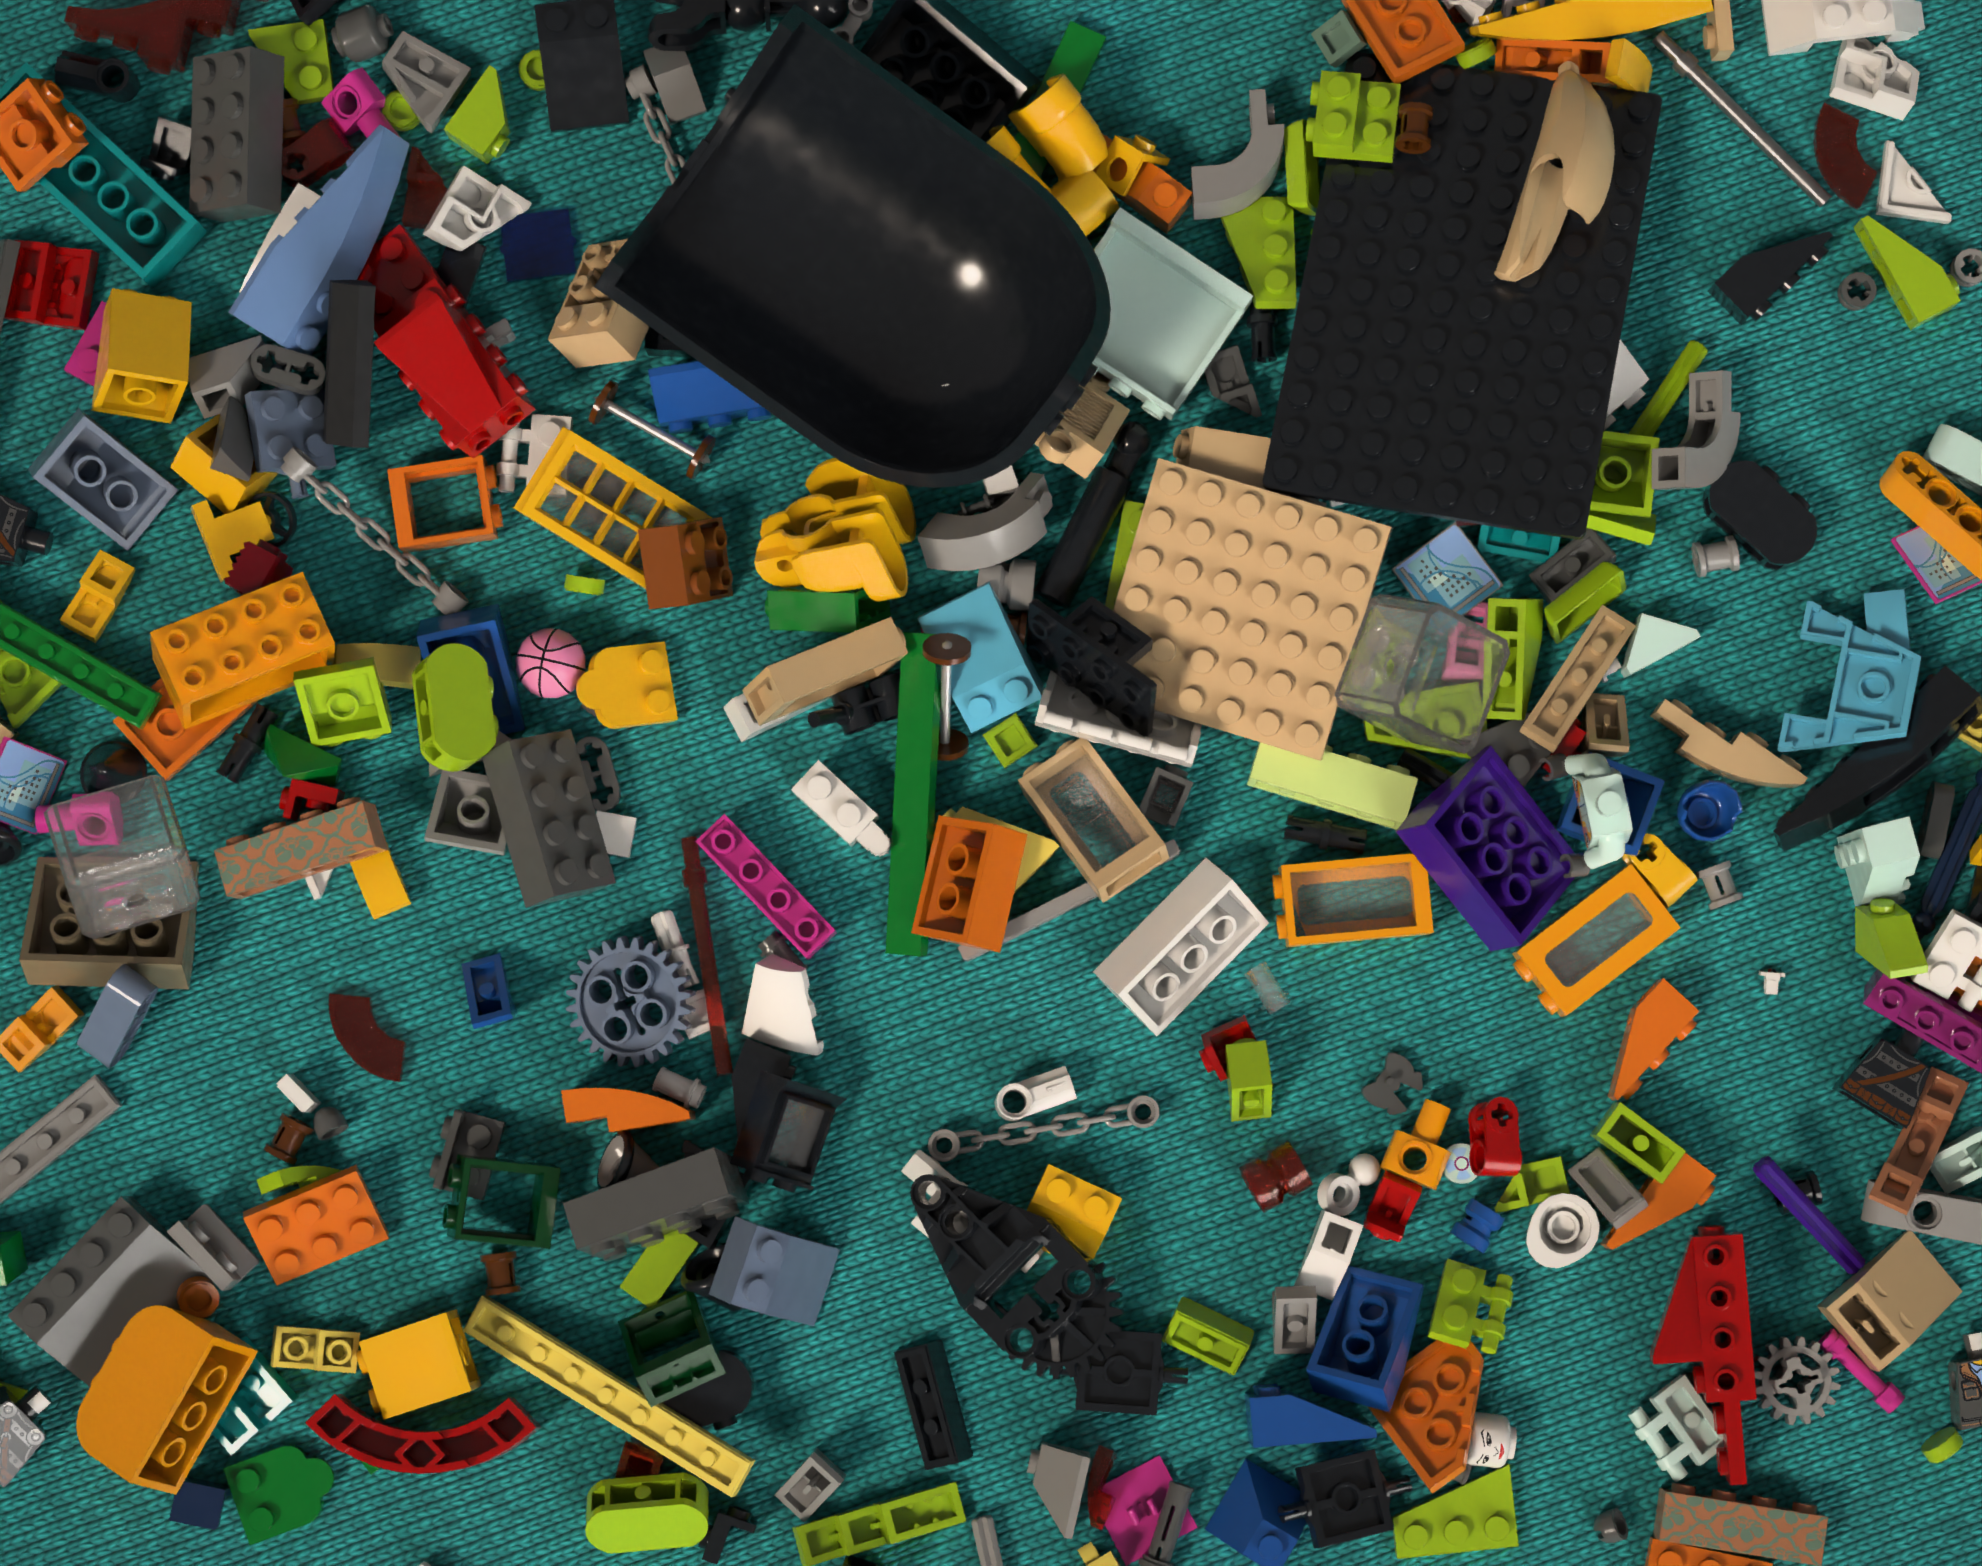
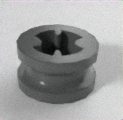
M1855 272L1849 274L1840 283L1837 297L1844 308L1850 311H1859L1867 307L1874 300L1877 287L1875 281L1869 275L1863 272ZM1853 282L1856 287L1863 285L1866 291L1862 294V297L1865 300L1861 301L1858 296L1851 298L1848 295V291L1852 287L1848 284Z

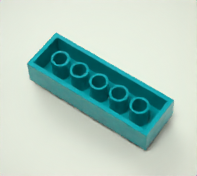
M25 62L0 88V102L27 78H44ZM64 97L60 101L68 113L76 114L84 122L86 131L83 135L89 144L62 168H52L38 183L153 289L197 244L207 231L187 210Z

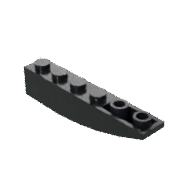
M1944 666L1937 674L1932 673L1927 676L1921 683L1919 691L1914 695L1907 736L1862 742V746L1852 756L1843 757L1836 764L1833 774L1822 784L1817 783L1807 792L1805 801L1794 811L1786 812L1778 820L1776 829L1773 830L1778 846L1783 851H1786L1823 835L1862 814L1897 791L1926 768L1982 714L1981 694L1947 666Z

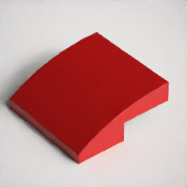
M14 240L21 242L4 318L38 325L85 331L88 324L100 254L88 249L57 247L46 242Z

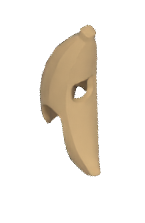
M1566 61L1558 67V77L1553 84L1539 139L1503 253L1494 273L1501 280L1516 282L1540 269L1552 251L1568 209L1580 214L1585 222L1590 224L1599 214L1610 187L1615 148L1613 127L1604 101L1584 77L1580 76L1579 67L1571 61ZM1560 158L1563 168L1552 165L1549 160Z

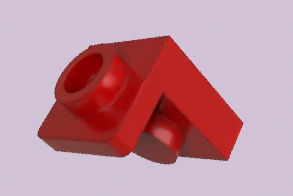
M292 778L290 787L285 786L283 788L279 808L284 810L283 818L297 822L303 799L307 800L305 807L329 812L330 805L337 807L336 804L344 800L345 792L337 788Z

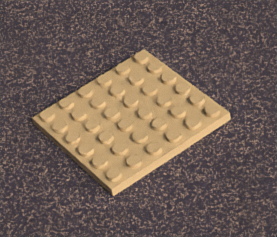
M1158 458L1113 609L1115 613L1153 639L1152 649L1137 661L1133 667L1157 684L1155 710L1321 761L1392 526Z

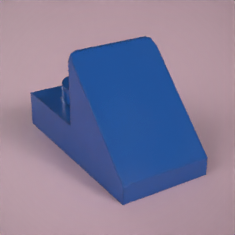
M498 953L462 963L473 1028L477 1029L514 1018L517 1014V1009L509 992L505 964L501 954Z

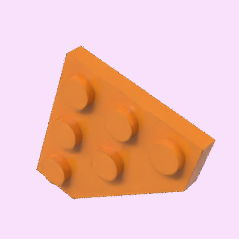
M1439 1340L1434 1341L1406 1362L1404 1375L1390 1412L1368 1407L1432 1494L1466 1470L1484 1364L1481 1353L1471 1340L1466 1349Z

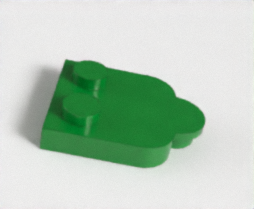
M284 1445L223 1468L249 1545L316 1520L323 1510L324 1501L322 1496L331 1490L334 1483V1472L329 1463L321 1458H309L307 1453L296 1445Z

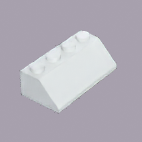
M1205 858L1093 973L1154 1035L1158 1036L1269 922L1237 884L1210 860Z

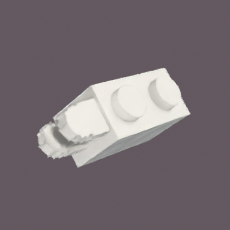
M818 760L791 789L792 792L851 847L858 841L875 857L879 856L881 858V856L889 854L891 840L875 824L879 819L878 815Z

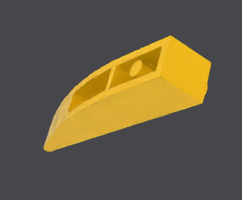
M1538 0L1516 6L1517 14L1503 18L1502 11L1479 16L1480 24L1468 27L1471 36L1502 40H1589L1638 32L1711 12L1714 9L1711 0H1554L1555 4L1540 7Z

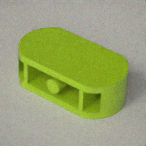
M450 643L442 645L415 667L412 672V683L421 754L433 766L444 771L456 772L469 768L491 751L496 743L499 724L497 717L493 715L491 699L494 693V683L488 675L485 659L476 650L463 644Z
M685 1472L600 1480L591 1487L587 1494L586 1537L594 1547L610 1554L692 1547L698 1544L708 1531V1489L699 1478Z

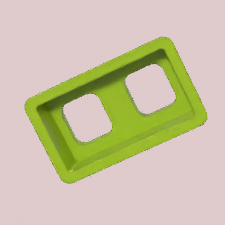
M1301 119L1284 128L1288 204L1300 213L1316 216L1320 196L1318 157H1313V142L1306 141L1307 121Z
M1603 561L1544 608L1548 630L1556 644L1562 642L1596 615L1602 605L1607 606L1626 590L1625 576L1622 569L1612 563Z

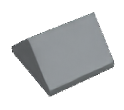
M442 770L424 837L425 841L505 855L508 845L487 775L465 771L450 772Z

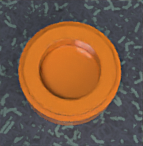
M194 1276L185 1280L178 1288L176 1296L177 1303L182 1312L200 1318L210 1316L217 1309L220 1299L215 1284L203 1276Z

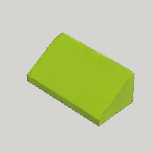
M1181 1297L1162 1337V1342L1234 1376L1251 1345L1254 1330L1187 1297Z

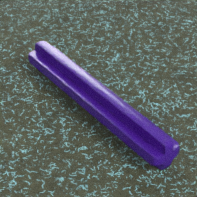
M1764 1156L1753 1165V1171L1756 1176L1848 1274H1855L1864 1267L1865 1259L1771 1157Z

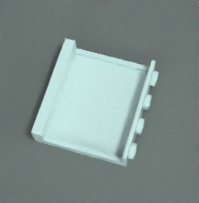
M1119 208L1111 220L1110 227L1094 249L1106 278L1111 312L1107 337L1092 362L1098 367L1093 376L1099 372L1111 380L1108 386L1125 398L1132 394L1144 402L1141 408L1158 420L1165 416L1172 421L1251 304L1253 295L1122 208Z

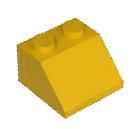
M218 414L185 437L170 468L221 512L227 514L247 506L248 502L255 495L262 493L279 473H257L255 459L253 460L251 477L248 482L211 469L210 465L220 414Z
M1047 1164L1027 1211L1044 1218H1051L1077 1247L1094 1259L1122 1198ZM1044 1246L1041 1248L1043 1251L1051 1254Z

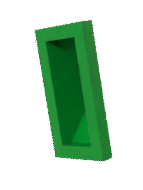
M270 724L266 731L263 752L283 777L335 787L339 780L342 759Z

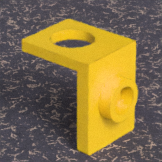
M1136 134L1134 139L1115 135L1107 150L1108 155L1101 162L1096 174L1107 187L1121 196H1126L1143 162L1167 166L1170 158L1155 149L1157 145L1141 135ZM1117 158H1122L1127 164V173L1120 181L1113 180L1110 175V166Z

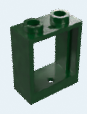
M458 1154L457 1162L451 1163L449 1169L448 1187L453 1188L451 1204H446L444 1207L443 1228H448L447 1235L458 1240L550 1249L561 1168L553 1164ZM471 1168L535 1174L527 1233L463 1226Z
M684 1291L618 1321L635 1378L650 1407L726 1374L708 1319L694 1292ZM659 1311L664 1312L661 1316H655ZM694 1329L698 1330L699 1339L647 1362L644 1352Z

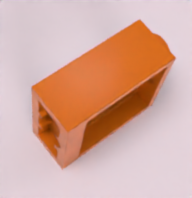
M478 455L474 459L472 457H464L387 469L398 548L403 553L498 539L497 528L503 527V517L500 504H493L491 489L498 488L494 464L488 465L483 455ZM476 473L484 527L418 537L410 483Z

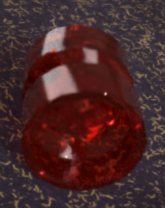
M1288 1140L1269 1150L1267 1159L1263 1160L1256 1157L1238 1167L1248 1189L1263 1213L1283 1203L1285 1194L1288 1193L1291 1196H1296L1313 1186L1304 1165Z

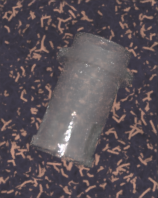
M1264 961L1246 972L1244 976L1249 980L1262 1001L1261 1009H1267L1269 1014L1272 1015L1290 1003L1287 997L1290 993L1288 990L1283 991L1267 966V962Z

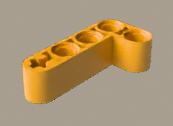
M1912 451L1899 453L1879 480L1881 492L1970 572L1982 580V509L1922 456Z

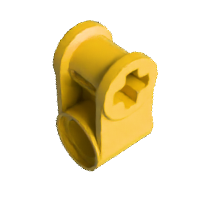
M1647 833L1641 845L1648 844L1650 847L1646 852L1649 859L1638 860L1637 857L1624 854L1622 859L1626 865H1633L1666 908H1669L1698 879L1691 869L1675 856L1657 836Z

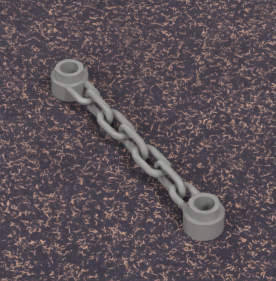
M642 64L630 70L629 76L624 78V82L632 98L635 100L640 97L646 109L643 115L644 123L652 140L657 144H662L667 155L664 164L665 170L673 184L676 178L670 163L673 167H677L679 161L681 167H683L686 162L681 155L674 154L669 143L671 128L663 111L658 107H653L649 99L650 96L657 93V89L649 71ZM656 113L666 132L665 134L663 131H659L658 137L649 120V116L652 120H655L657 118Z
M293 446L283 457L284 463L280 468L285 474L297 483L303 478L315 488L316 498L332 513L336 515L344 514L355 523L356 533L370 547L377 551L385 550L396 560V568L405 578L415 586H426L435 594L436 597L432 600V603L443 614L460 612L469 603L465 595L448 581H444L438 587L431 580L430 571L412 554H401L390 544V535L373 519L358 516L350 508L348 497L334 484L328 481L320 482L312 474L318 466L302 450ZM327 488L343 500V502L337 503L338 509L321 495V493L324 495L328 493ZM367 523L384 537V539H377L378 544L362 531L368 530ZM407 559L424 572V574H418L419 580L402 567V565H409Z
M1138 1096L1130 1103L1108 1107L1103 1116L1089 1118L1083 1112L1061 1114L1055 1116L1050 1125L1038 1127L1030 1121H1019L1002 1125L997 1134L983 1136L977 1130L952 1132L947 1129H941L934 1132L929 1138L928 1150L934 1159L947 1162L954 1159L958 1154L978 1151L986 1141L999 1140L1001 1144L1006 1146L1023 1144L1033 1141L1039 1132L1052 1131L1054 1135L1064 1137L1084 1133L1088 1130L1090 1124L1105 1122L1111 1128L1130 1125L1138 1128H1148L1156 1123L1160 1111L1154 1099L1148 1096ZM1140 1104H1145L1150 1108L1151 1113L1146 1120H1140L1135 1115V1109ZM1127 1110L1129 1120L1111 1121L1116 1119V1115L1110 1113ZM1082 1118L1077 1121V1125H1083L1082 1127L1063 1131L1058 1130L1063 1128V1124L1057 1123L1058 1121ZM1029 1127L1024 1130V1134H1030L1029 1136L1010 1140L1005 1139L1010 1137V1133L1004 1132L1005 1130ZM976 1136L971 1138V1143H977L976 1145L960 1148L959 1138ZM943 1137L950 1139L952 1142V1149L945 1154L940 1153L936 1147L937 1141Z

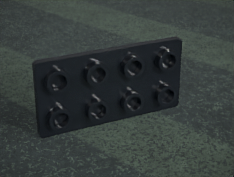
M1093 596L1088 598L1066 618L1059 615L1037 598L1029 603L1026 651L1032 660L1056 673L1066 685L1080 690L1097 707L1104 708L1117 716L1126 728L1135 730L1143 737H1148L1153 730L1157 684L1134 668L1133 665L1152 649L1153 639Z

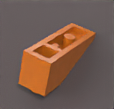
M1497 39L1494 71L1556 80L1558 77V67L1566 61H1571L1579 67L1580 76L1584 77L1591 85L1617 87L1615 83L1605 78L1611 43Z
M1103 135L1108 150L1112 139ZM1117 158L1110 166V175L1113 180L1120 181L1127 173V164L1122 158ZM1143 162L1126 196H1121L1109 188L1115 196L1166 234L1189 207L1193 195L1190 190L1161 168L1148 162ZM1100 164L1093 169L1095 173L1097 172Z
M1685 1153L1663 1184L1650 1176L1646 1179L1638 1191L1646 1199L1649 1206L1617 1230L1612 1226L1600 1244L1606 1249L1613 1250L1693 1209L1696 1203L1702 1206L1715 1189V1186L1711 1183L1717 1175Z

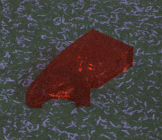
M412 147L406 177L408 189L402 222L404 227L425 229L448 189L445 187L439 174L433 170L423 157L421 151L417 147Z
M1099 1445L1089 1475L1088 1510L1091 1526L1103 1531L1116 1498L1102 1490L1117 1454L1113 1450Z

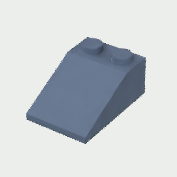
M80 408L76 410L28 468L35 480L127 551L178 491L173 484Z
M735 1216L709 1295L748 1310L814 1326L840 1249Z

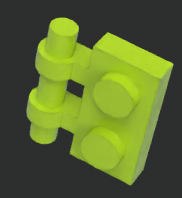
M1447 1259L1444 1264L1427 1337L1466 1349L1470 1344L1471 1336L1474 1335L1483 1338L1481 1351L1487 1354H1496L1499 1341L1504 1340L1506 1326L1503 1324L1506 1309L1512 1305L1514 1294L1511 1291L1513 1278L1506 1274L1497 1275L1495 1287L1485 1286L1483 1284L1487 1270ZM1479 1302L1490 1305L1487 1320L1476 1318Z

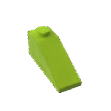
M1869 215L1860 219L1853 227L1910 331L1951 310L1961 301L1958 296L1960 294L1958 283L1950 273L1946 274L1941 265Z
M1488 598L1484 718L1525 720L1542 641L1543 599Z

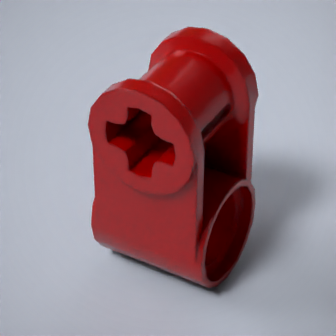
M1496 1097L1488 1102L1478 1103L1469 1112V1162L1474 1175L1516 1176L1521 1169L1522 1152L1519 1143V1114L1515 1104L1508 1098ZM1483 1115V1119L1478 1120V1117ZM1504 1116H1509L1508 1119L1503 1120Z

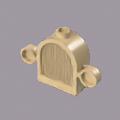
M1097 372L1083 388L1085 389L1072 409L1069 410L1067 408L1062 413L1064 417L1050 436L1045 432L1040 435L1034 444L1039 447L1041 454L1046 460L1056 464L1063 463L1086 479L1107 451L1130 412V409L1106 394L1110 389L1108 384L1111 380Z

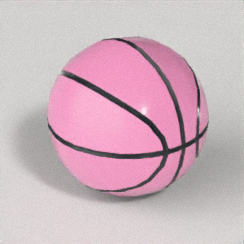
M557 628L541 629L532 633L521 643L516 654V672L520 682L530 693L541 698H559L570 694L576 688L579 677L586 670V657L581 644L570 633Z

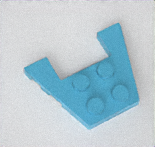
M1807 601L1800 639L1841 646L1828 718L1824 720L1784 713L1778 752H1792L1906 737L1921 656L1876 633L1873 635L1853 625V621L1841 615L1837 617L1823 610L1821 605L1813 601Z

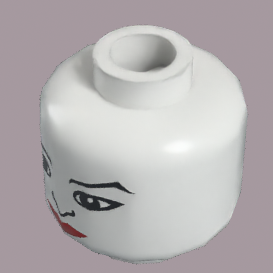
M1475 1412L1467 1464L1501 1468L1507 1459L1514 1458L1517 1431L1516 1427L1510 1426L1506 1416Z

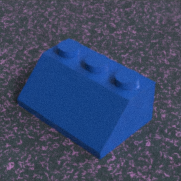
M699 361L648 369L659 425L662 430L669 429L670 434L690 432L693 430L692 425L708 423L710 428L731 425L733 418L747 416L748 421H761L772 417L768 410Z

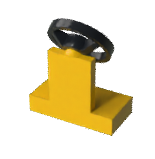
M273 491L257 494L248 502L247 506L214 518L207 500L196 503L190 508L220 582H223L224 578L229 577L228 571L233 570L230 556L244 549V542L250 541L257 545L259 539H262L278 547L291 540L297 527V516L293 505L285 496ZM267 496L264 507L262 508L260 501H257L260 498ZM275 499L280 501L288 512V531L280 525V514L274 509ZM273 532L284 537L279 542H269L275 539Z

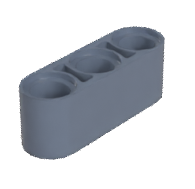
M127 964L120 966L105 985L77 1041V1045L109 1069L114 1067L130 1047L158 992V987Z

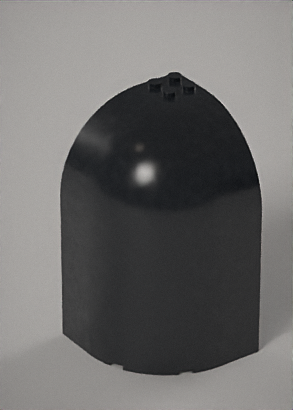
M794 4L774 30L738 88L717 117L718 120L705 139L701 140L682 167L681 173L673 184L668 186L647 216L610 261L594 287L819 448L861 472L898 484L936 488L960 486L991 477L1020 459L1043 432L1049 436L1053 433L1064 417L1062 413L1067 408L1069 410L1072 409L1085 390L1083 388L1098 369L1092 362L1107 337L1111 312L1109 290L1099 259L1089 240L1069 212L1037 180Z

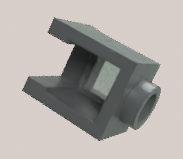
M1166 764L1164 770L1156 767L1139 807L1146 819L1174 830L1194 783L1186 779L1188 776L1186 771Z

